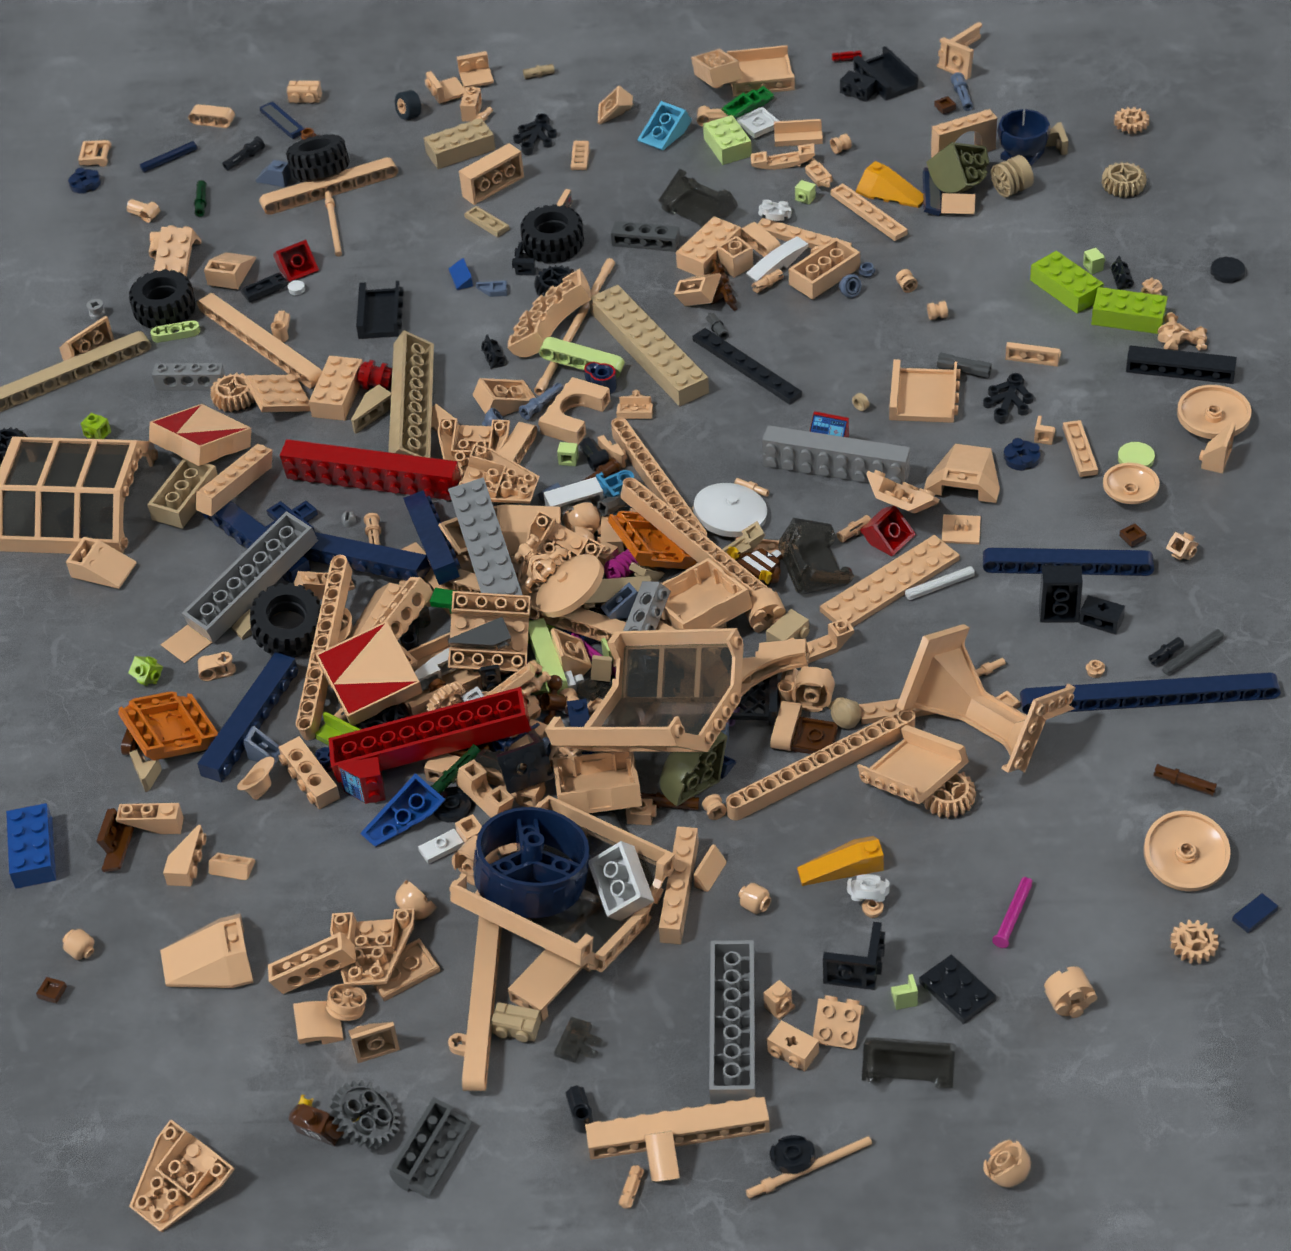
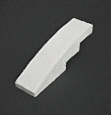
M797 236L771 251L746 274L751 280L756 282L762 279L765 274L769 275L782 267L787 269L809 247V244Z
M449 648L431 658L415 671L422 691L428 689L429 684L437 678L442 680L443 675L456 670L455 668H448Z

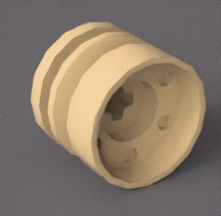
M1021 155L996 164L991 169L993 185L1003 197H1009L1033 185V171L1028 161Z

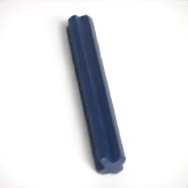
M191 141L139 165L142 172L149 171L197 150V145L194 141Z

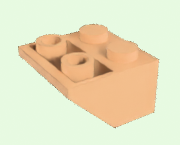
M721 274L701 275L679 280L674 295L684 306L712 303Z

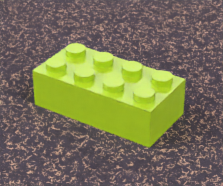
M1057 250L1031 264L1030 281L1077 314L1092 306L1095 302L1098 287H1104L1103 282Z
M1098 287L1092 310L1091 325L1158 334V329L1164 322L1168 296Z

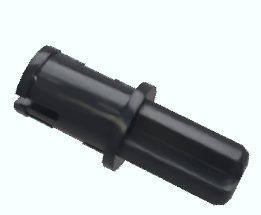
M1177 637L1168 644L1161 645L1159 650L1148 656L1149 661L1157 658L1151 662L1153 666H1157L1165 659L1172 658L1175 652L1185 646L1184 640Z

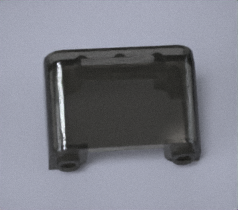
M682 169L677 171L658 200L664 211L668 213L671 211L699 224L701 228L714 216L724 220L738 207V203L730 191L724 189L717 192L698 183L693 177L687 178L686 171Z
M793 518L779 540V551L783 556L787 571L798 593L808 594L848 585L853 580L854 574L851 568L844 566L840 570L830 549L836 540V534L831 524Z

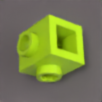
M90 413L80 423L84 436L89 439H105L111 433L108 419L101 415Z
M135 656L128 674L135 677L137 682L142 685L157 684L163 666L158 664L157 659L153 657Z

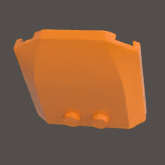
M619 511L616 516L610 514L607 521L640 566L688 569L697 563L695 559L638 512Z
M165 692L134 698L129 701V705L125 708L121 706L118 715L144 755L154 761L207 750L218 734L194 696L187 693V697L177 696V692Z

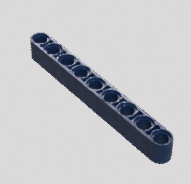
M987 548L983 551V569L988 573L1041 574L1042 566H1081L1082 575L1148 576L1154 572L1153 554L1146 550Z

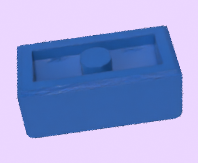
M462 258L449 268L457 290L473 287L472 276L464 258Z

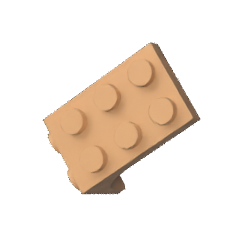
M172 225L161 227L154 271H162V269H167L168 271L175 270L177 273L181 272L187 276L192 245L201 244L202 242L191 227L177 228Z

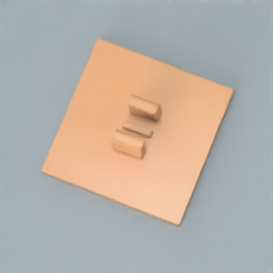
M943 514L942 541L944 543L979 544L981 516Z

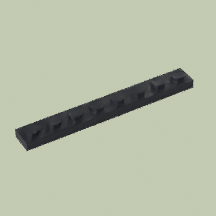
M703 328L693 335L695 343L789 405L802 397L800 389L707 328Z

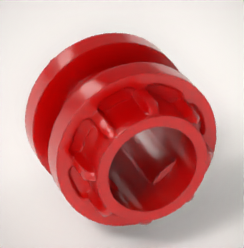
M375 360L365 361L361 364L358 384L362 385L363 389L369 390L370 386L375 387L378 384L386 390L390 389L392 368L388 367L387 363H382L380 367L375 366Z

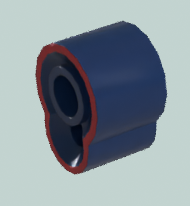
M590 362L585 365V381L609 388L610 394L615 392L617 388L616 371L612 365L598 362Z

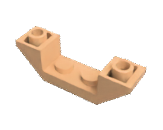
M846 617L829 623L828 635L807 642L809 649L808 663L837 653L854 634V629Z

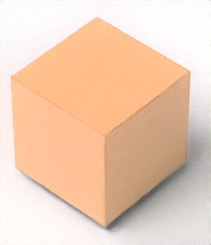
M738 236L717 246L718 263L721 262L726 268V272L735 278L753 267V247Z

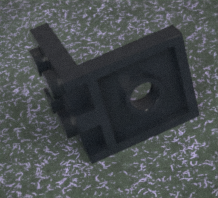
M534 729L527 732L529 744L496 755L506 789L510 794L555 778L550 767L549 757L544 748V741ZM519 764H526L527 768L524 772L518 773L516 771Z
M873 922L868 957L824 952L823 984L875 990L877 975L882 974V957L885 955L884 943L886 932L882 931V922Z

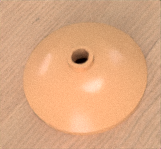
M1138 463L1117 464L1111 467L1103 477L1105 492L1114 500L1124 504H1141L1151 500L1158 493L1160 485L1157 474L1149 467Z

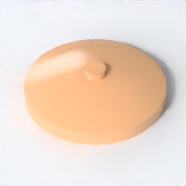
M1202 385L1190 389L1182 395L1177 408V416L1181 425L1189 432L1208 439H1213L1232 422L1236 423L1234 436L1240 434L1248 427L1252 413L1250 403L1241 393L1221 385Z
M591 554L578 555L563 562L555 568V573L550 574L546 578L547 581L541 584L536 596L538 609L547 617H560L582 606L596 592L603 579L604 567L602 563Z
M1175 811L1160 817L1148 830L1144 842V858L1151 873L1163 884L1180 891H1199L1212 886L1224 875L1230 860V845L1225 832L1214 820L1194 811Z

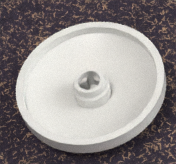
M718 483L705 487L696 495L693 513L702 526L710 532L727 537H742V530L758 521L762 528L766 521L767 506L763 498L748 487L733 483Z

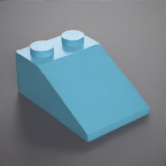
M661 101L637 141L663 151L685 133L692 119L686 110Z

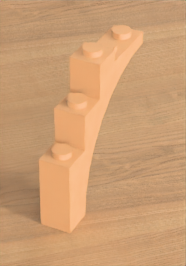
M806 639L759 643V650L756 651L755 657L743 658L741 697L764 679L787 670L808 666L809 649ZM726 673L712 686L706 684L707 695L723 697L731 685V673ZM712 704L714 710L718 704Z

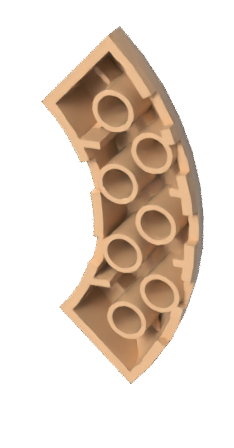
M581 269L562 279L563 282L557 287L551 286L544 297L541 295L532 303L533 307L530 311L526 310L519 318L520 321L513 328L514 334L510 335L507 348L514 355L529 357L539 353L545 338L551 337L557 326L569 314L591 300L590 287Z

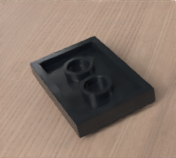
M952 954L919 977V983L962 1024H965L996 1001V995Z

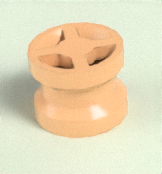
M718 794L709 795L702 802V807L707 811V816L711 820L720 819L727 812V808L722 803V799Z

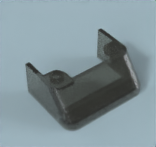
M867 1037L863 1046L861 1081L867 1080V1082L880 1083L881 1079L889 1077L927 1080L935 1083L937 1088H953L955 1044Z

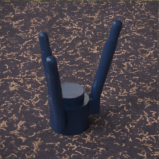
M540 723L534 724L533 726H531V729L537 728L538 726H540ZM527 732L518 734L514 738L510 736L492 742V747L501 754L509 749L513 743L527 735Z

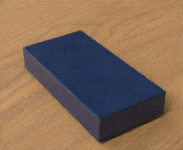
M1261 893L1233 915L1232 921L1247 933H1250L1278 910V905Z

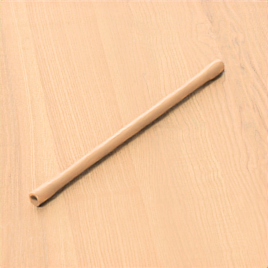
M606 259L600 274L590 290L591 296L599 293L607 276L611 273L615 265L613 259ZM589 301L579 309L563 338L564 341L571 342L590 309ZM550 361L542 378L539 379L534 388V392L537 395L545 392L559 363Z

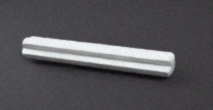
M972 566L963 568L907 589L905 596L908 600H913L975 576V571Z

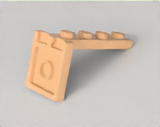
M977 22L950 40L945 37L941 38V49L938 52L940 58L937 67L952 74L960 72L966 80L971 78L974 50L968 46L981 38L980 28H982V23Z

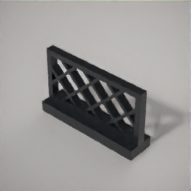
M730 659V673L732 667V659ZM777 674L762 681L764 684L760 687L757 685L752 687L754 691L751 693L746 692L743 695L745 697L741 699L736 707L742 708L744 712L732 713L729 720L769 721V726H774L777 718ZM759 693L764 696L760 701L754 697ZM750 700L754 705L747 707L744 703ZM761 708L765 711V714L755 713L754 710Z

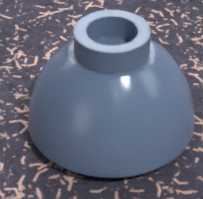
M855 274L844 276L839 282L841 293L849 298L856 297L861 291L860 278Z
M490 408L482 422L483 426H491L492 420L504 419L495 408Z

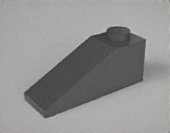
M500 617L449 638L448 644L449 647L495 649L498 647L500 650L509 646L511 635L503 617Z

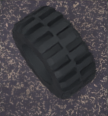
M334 134L317 135L302 139L290 146L286 152L291 175L299 181H315L332 177L344 171L350 162L345 140L339 135L335 136Z
M552 204V206L543 205L541 208L537 207L534 211L528 212L521 222L520 231L523 249L529 257H534L536 261H542L543 263L563 262L567 258L571 259L584 245L582 218L570 207L558 206L557 204Z
M162 269V271L155 270L152 273H146L143 277H139L129 290V300L134 318L147 328L185 322V319H189L195 310L196 300L192 284L187 276L181 272L177 273L175 270L168 271L167 269Z
M278 583L275 587L273 585L267 587L266 592L264 590L258 594V598L256 597L252 602L253 606L250 608V625L256 644L260 648L264 646V651L269 654L276 652L290 657L294 654L296 656L302 655L303 651H310L321 609L319 598L314 596V592L310 589L305 590V586L302 585L294 586V583H288V585ZM283 611L296 612L304 618V621L299 626L291 629L278 628L271 624L269 620L275 614Z

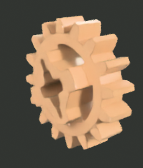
M1129 107L1127 109L1121 108V112L1117 111L1116 115H1114V126H1117V129H1122V132L1128 131V134L1131 132L1136 134L1137 131L1142 132L1143 129H1147V126H1149V115L1146 114V111L1142 112L1141 108L1137 110L1135 107L1133 109Z
M452 682L451 685L446 684L439 688V691L434 693L432 698L429 699L430 703L426 705L428 707L427 711L463 702L461 696L467 691L459 682Z
M1188 920L1186 925L1180 922L1179 928L1174 927L1173 933H1171L1170 947L1175 949L1174 955L1181 954L1182 961L1188 958L1190 964H1192L1193 960H1197L1198 964H1201L1202 959L1208 962L1210 956H1215L1219 944L1217 942L1218 935L1214 934V928L1207 929L1208 923L1200 925L1199 920H1196L1195 924H1193L1191 920Z

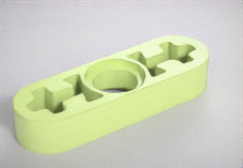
M191 320L152 328L150 333L152 340L159 343L197 336L200 333V327L197 321Z

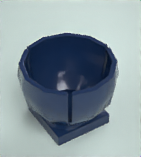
M1023 109L1013 110L1002 116L997 130L1000 144L1004 149L1000 159L1007 161L1012 157L1021 155L1032 166L1045 152L1051 130L1047 117L1038 111L1025 109L1023 126Z

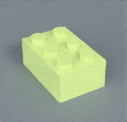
M733 115L703 124L704 140L722 165L751 157V140Z

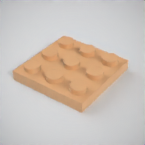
M246 375L245 382L261 412L310 411L309 399L295 375Z

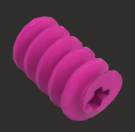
M628 549L605 563L604 573L607 579L626 578L634 573L629 567L631 562H638Z

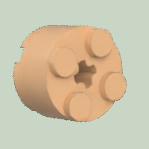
M760 588L751 593L750 599L753 608L744 612L750 626L758 633L770 628L786 614V609L776 591L774 592L772 588Z
M802 667L794 683L792 691L793 701L801 703L802 709L809 712H820L824 707H828L831 703L835 687L832 672L826 668Z
M476 835L468 839L452 856L454 869H459L461 872L459 876L462 874L467 875V883L475 885L473 862L478 837ZM498 848L485 857L489 864L500 860Z
M1073 966L1067 967L1068 971L1061 973L1060 970L1055 972L1047 979L1044 987L1046 989V996L1058 1015H1071L1072 1018H1077L1083 1014L1084 1009L1097 1000V995L1084 971L1079 967Z

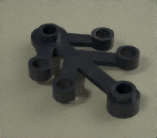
M540 113L536 115L535 121L518 126L519 134L513 136V142L521 144V151L524 155H531L534 151V143L537 137L543 141V147L550 148L552 147V139L557 137V130L550 126L548 115ZM543 127L547 130L548 137L542 131ZM530 136L528 141L523 142L524 138Z
M1019 373L1010 374L1004 383L989 386L988 395L991 397L983 399V406L985 408H992L995 402L1004 400L1001 407L994 410V419L999 424H1003L1008 420V408L1011 401L1018 407V414L1022 416L1028 414L1029 406L1026 404L1033 402V394L1028 392L1023 386L1024 378ZM1009 388L1008 391L999 394V391ZM1016 389L1023 395L1022 400L1015 393Z

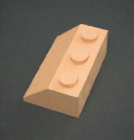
M104 316L62 344L59 349L63 361L115 341L108 317Z

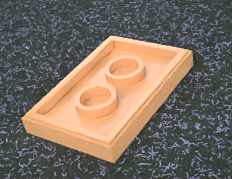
M419 938L404 947L388 983L374 984L373 986L383 1001H386L441 972L440 967Z

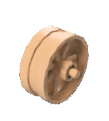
M344 983L335 985L328 991L326 1010L329 1015L342 1021L356 1020L365 1012L366 993L358 986H345Z

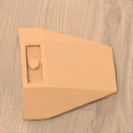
M440 418L437 434L443 459L457 461L461 479H463L474 444L491 448L499 453L508 439L510 420H492L491 426L459 425L457 418Z
M474 444L469 456L468 467L459 485L484 477L492 502L530 504L539 476L491 448Z
M954 444L927 477L924 490L926 489L934 492L935 495L942 496L944 485L978 490V501L997 503L1000 487L991 448Z
M877 470L874 473L867 471V477L875 498L914 514L939 504L940 499L935 497L934 492L914 487L906 482H903L902 485L885 478V473Z
M510 504L493 506L509 555L512 556L518 552L519 545L526 542L529 525L538 510L552 516L561 525L560 507Z
M538 510L530 523L526 538L527 542L531 538V534L539 537V543L532 547V549L537 551V555L552 554L556 551V545L567 549L568 555L566 558L561 556L555 560L556 568L563 562L578 555L591 554L598 559L604 548V545L589 537L586 539L556 522L555 518L541 510ZM523 557L518 582L524 585L528 579L529 562H526ZM534 582L530 590L538 593L543 582Z
M415 908L394 909L393 919L358 922L353 912L332 913L331 936L341 932L355 944L356 962L340 969L345 986L388 983L413 931Z
M241 914L219 918L160 950L166 987L235 988L254 983L245 946Z
M170 1119L155 1140L129 1207L160 1232H163L219 1190L235 1168Z

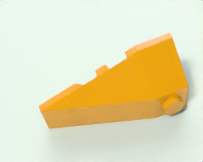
M874 161L865 169L856 188L857 194L868 199L882 198L884 202L892 200L897 201L899 205L919 208L923 204L922 192L891 168L877 161Z
M875 836L851 840L798 866L797 871L802 886L884 871V854L878 838Z

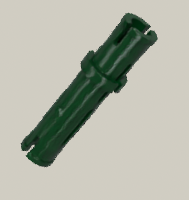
M203 180L197 182L196 199L194 200V213L198 217L204 216L207 205L205 199L207 183Z
M473 744L447 771L444 770L442 772L443 775L431 787L441 795L451 783L454 784L456 782L455 779L457 778L459 768L477 759L482 754L481 750Z

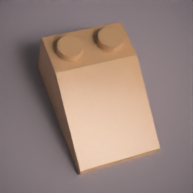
M479 378L473 392V397L485 414L490 408H495L502 416L519 411L520 406L529 403L531 398H536L524 380Z

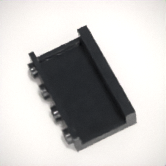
M886 46L883 47L881 55L864 61L859 55L853 57L854 71L876 79V92L885 101L918 89V75Z
M396 281L395 288L367 290L366 282L359 283L356 321L358 339L399 337V330L402 329V297H404V289L400 287L399 281Z

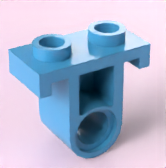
M629 470L619 471L604 478L602 472L596 474V479L603 490L604 498L621 495L623 480L625 478H634L633 472Z

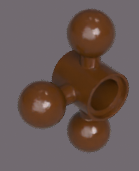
M552 675L551 679L547 681V686L551 689V693L536 696L541 710L549 711V715L544 719V724L547 725L553 717H557L556 712H562L566 707V697L563 694H557L563 684L561 677L558 675Z

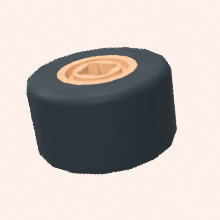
M413 90L397 93L395 96L396 112L403 120L418 117L421 114V101L418 94Z

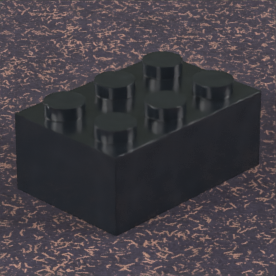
M1042 566L1039 597L1040 623H1079L1083 586L1081 566Z

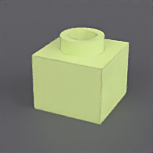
M801 180L795 187V200L810 205L816 198V184Z
M1097 248L1084 251L1083 265L1091 274L1103 271L1104 255Z
M560 442L557 450L559 465H577L579 458L578 443Z

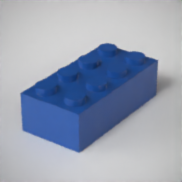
M47 803L6 811L9 875L15 889L56 881L53 821Z

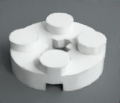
M763 200L762 204L759 205L758 214L761 217L762 214L766 215L768 220L782 221L784 217L788 216V219L791 217V208L788 206V202L785 201L777 203L771 200Z
M862 874L857 875L856 880L851 881L850 878L847 881V892L854 901L872 899L876 902H882L885 900V896L889 894V881L885 879V882L881 881L878 875Z

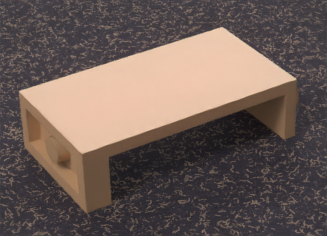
M545 949L508 988L510 1001L521 1007L540 1010L541 1021L543 1022L548 1017L547 1006L582 968L589 972L592 969L585 966L582 967Z

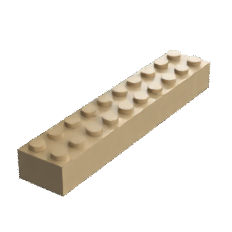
M619 285L591 296L589 301L590 313L679 407L709 393L708 376Z
M405 330L394 342L388 452L430 458L434 344Z

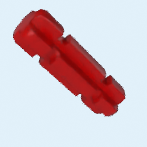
M859 50L855 52L832 53V61L853 60V57L858 55L862 58V52Z

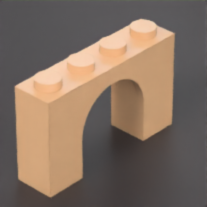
M988 109L932 126L931 158L950 143L956 142L962 134L969 131H975L974 145L986 146L987 152L995 150L997 117Z
M572 377L565 384L561 393L556 396L554 402L548 406L545 414L540 417L538 422L540 433L568 443H578L579 445L586 435L585 421L569 417L564 412L579 406L603 412L611 401L610 389Z

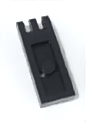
M276 273L241 288V293L248 302H251L286 287L288 281L281 273Z

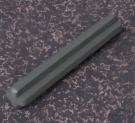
M1219 629L1214 630L1164 664L1163 672L1171 675L1221 641L1224 635L1223 632Z

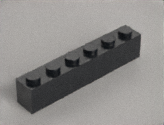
M1129 345L1126 372L1233 384L1237 357Z

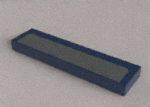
M273 101L259 107L260 112L290 138L294 139L301 136V131L305 128Z
M924 167V212L939 216L941 213V191L934 184L928 168Z

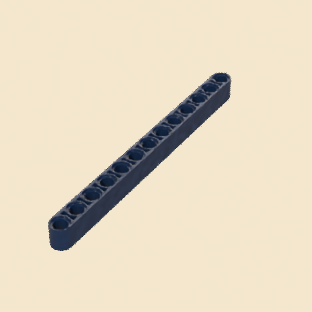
M1274 673L1073 685L1076 688L1073 693L1074 699L1070 706L1075 709L1068 712L1269 700L1280 696L1281 690L1277 675ZM1066 685L1023 689L1020 692L1022 711L1028 714L1033 699L1064 689Z

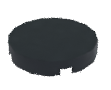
M1221 257L1212 262L1210 273L1217 281L1234 283V280L1239 281L1244 277L1245 265L1239 259Z
M447 787L441 793L445 801L434 812V815L444 822H457L467 817L471 812L472 799L459 787Z
M799 1135L782 1137L775 1146L774 1144L771 1146L769 1153L772 1166L777 1171L785 1174H796L805 1171L811 1167L816 1157L813 1143Z

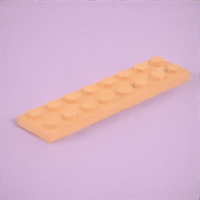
M933 535L820 605V612L832 622L846 617L851 626L854 627L905 595L907 589L926 582L959 561L960 555L936 535Z

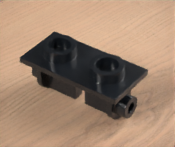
M1118 256L1111 266L1117 289L1120 290L1122 286L1131 288L1134 281L1130 275L1128 264Z
M486 334L485 340L481 344V350L484 352L490 368L493 369L494 365H504L505 357L500 352L501 349L498 342L494 339L490 340Z

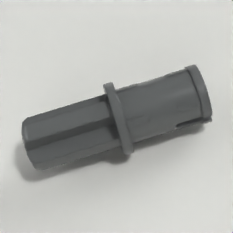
M708 313L706 320L710 324L711 330L723 340L727 339L729 334L724 328L723 322L714 313Z

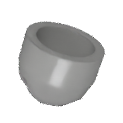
M346 511L343 513L342 524L345 527H352L357 523L356 515L353 512Z

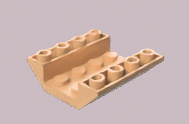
M453 591L450 638L503 617L511 635V642H509V646L500 650L498 647L495 649L449 647L448 668L480 670L481 667L499 665L500 671L517 672L527 664L531 596Z

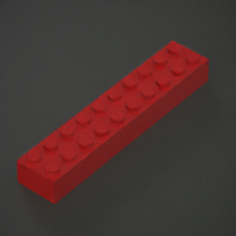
M286 439L279 455L286 478L291 480L408 495L424 490L426 496L430 495V498L451 500L448 489L458 486L459 482L462 481L458 462L452 460Z
M517 687L328 738L330 762L334 775L338 782H342L338 763L378 757L381 771L469 748L473 744L480 745L532 731L527 702L522 688Z

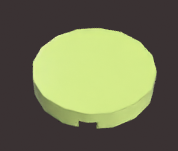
M1129 442L1120 447L1118 451V462L1120 464L1138 463L1150 468L1154 463V450L1145 443Z

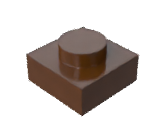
M948 96L934 101V106L942 114L956 109V103Z
M1134 523L1120 530L1119 536L1132 547L1146 540L1147 534Z
M46 977L36 995L39 999L57 1004L67 985L64 981Z

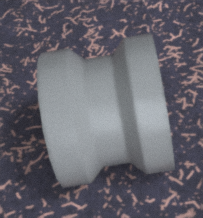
M92 299L87 303L86 306L91 319L98 320L105 316L106 312L103 308L102 300Z

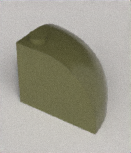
M952 142L926 163L931 178L938 189L946 193H960L972 189L986 177L989 157L986 146Z
M700 725L688 733L698 735L704 725ZM721 731L708 752H670L661 772L660 788L665 797L675 806L684 803L687 799L720 782L727 742L726 734Z

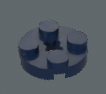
M78 168L68 179L71 190L79 194L87 193V190L90 189L94 191L101 184L98 171Z
M1015 438L1012 440V443L1005 447L1003 458L1006 460L1008 467L1019 471H1023L1028 467L1032 469L1039 464L1040 446L1020 438Z

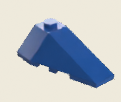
M415 773L360 834L374 847H377L433 815L444 803L445 799Z

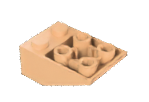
M225 252L210 259L204 269L207 285L239 289L256 260V256Z
M83 537L67 559L66 564L72 578L120 589L137 562L100 540Z

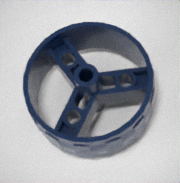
M521 807L500 812L491 817L478 833L473 862L475 886L483 898L523 918H542L561 913L572 907L580 899L584 891L590 856L587 837L574 821L552 810L538 807ZM510 843H517V852L491 864L486 861L485 857L493 850ZM544 844L560 850L571 860L544 851Z

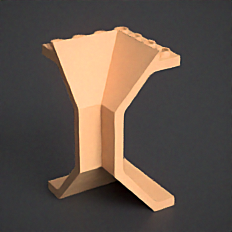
M962 624L923 636L896 707L901 710L918 708L966 722L1005 746L1010 759L1008 764L1002 766V770L1009 773L1019 769L1025 773L1046 720L1075 709L1070 704L1074 699L1073 693L1076 687L1067 684L1064 689L1033 699L1029 712L1026 715L985 691L965 647V640L970 627Z

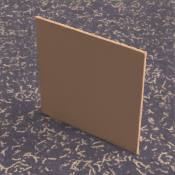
M186 625L163 642L161 646L183 663H186L212 642L189 625Z

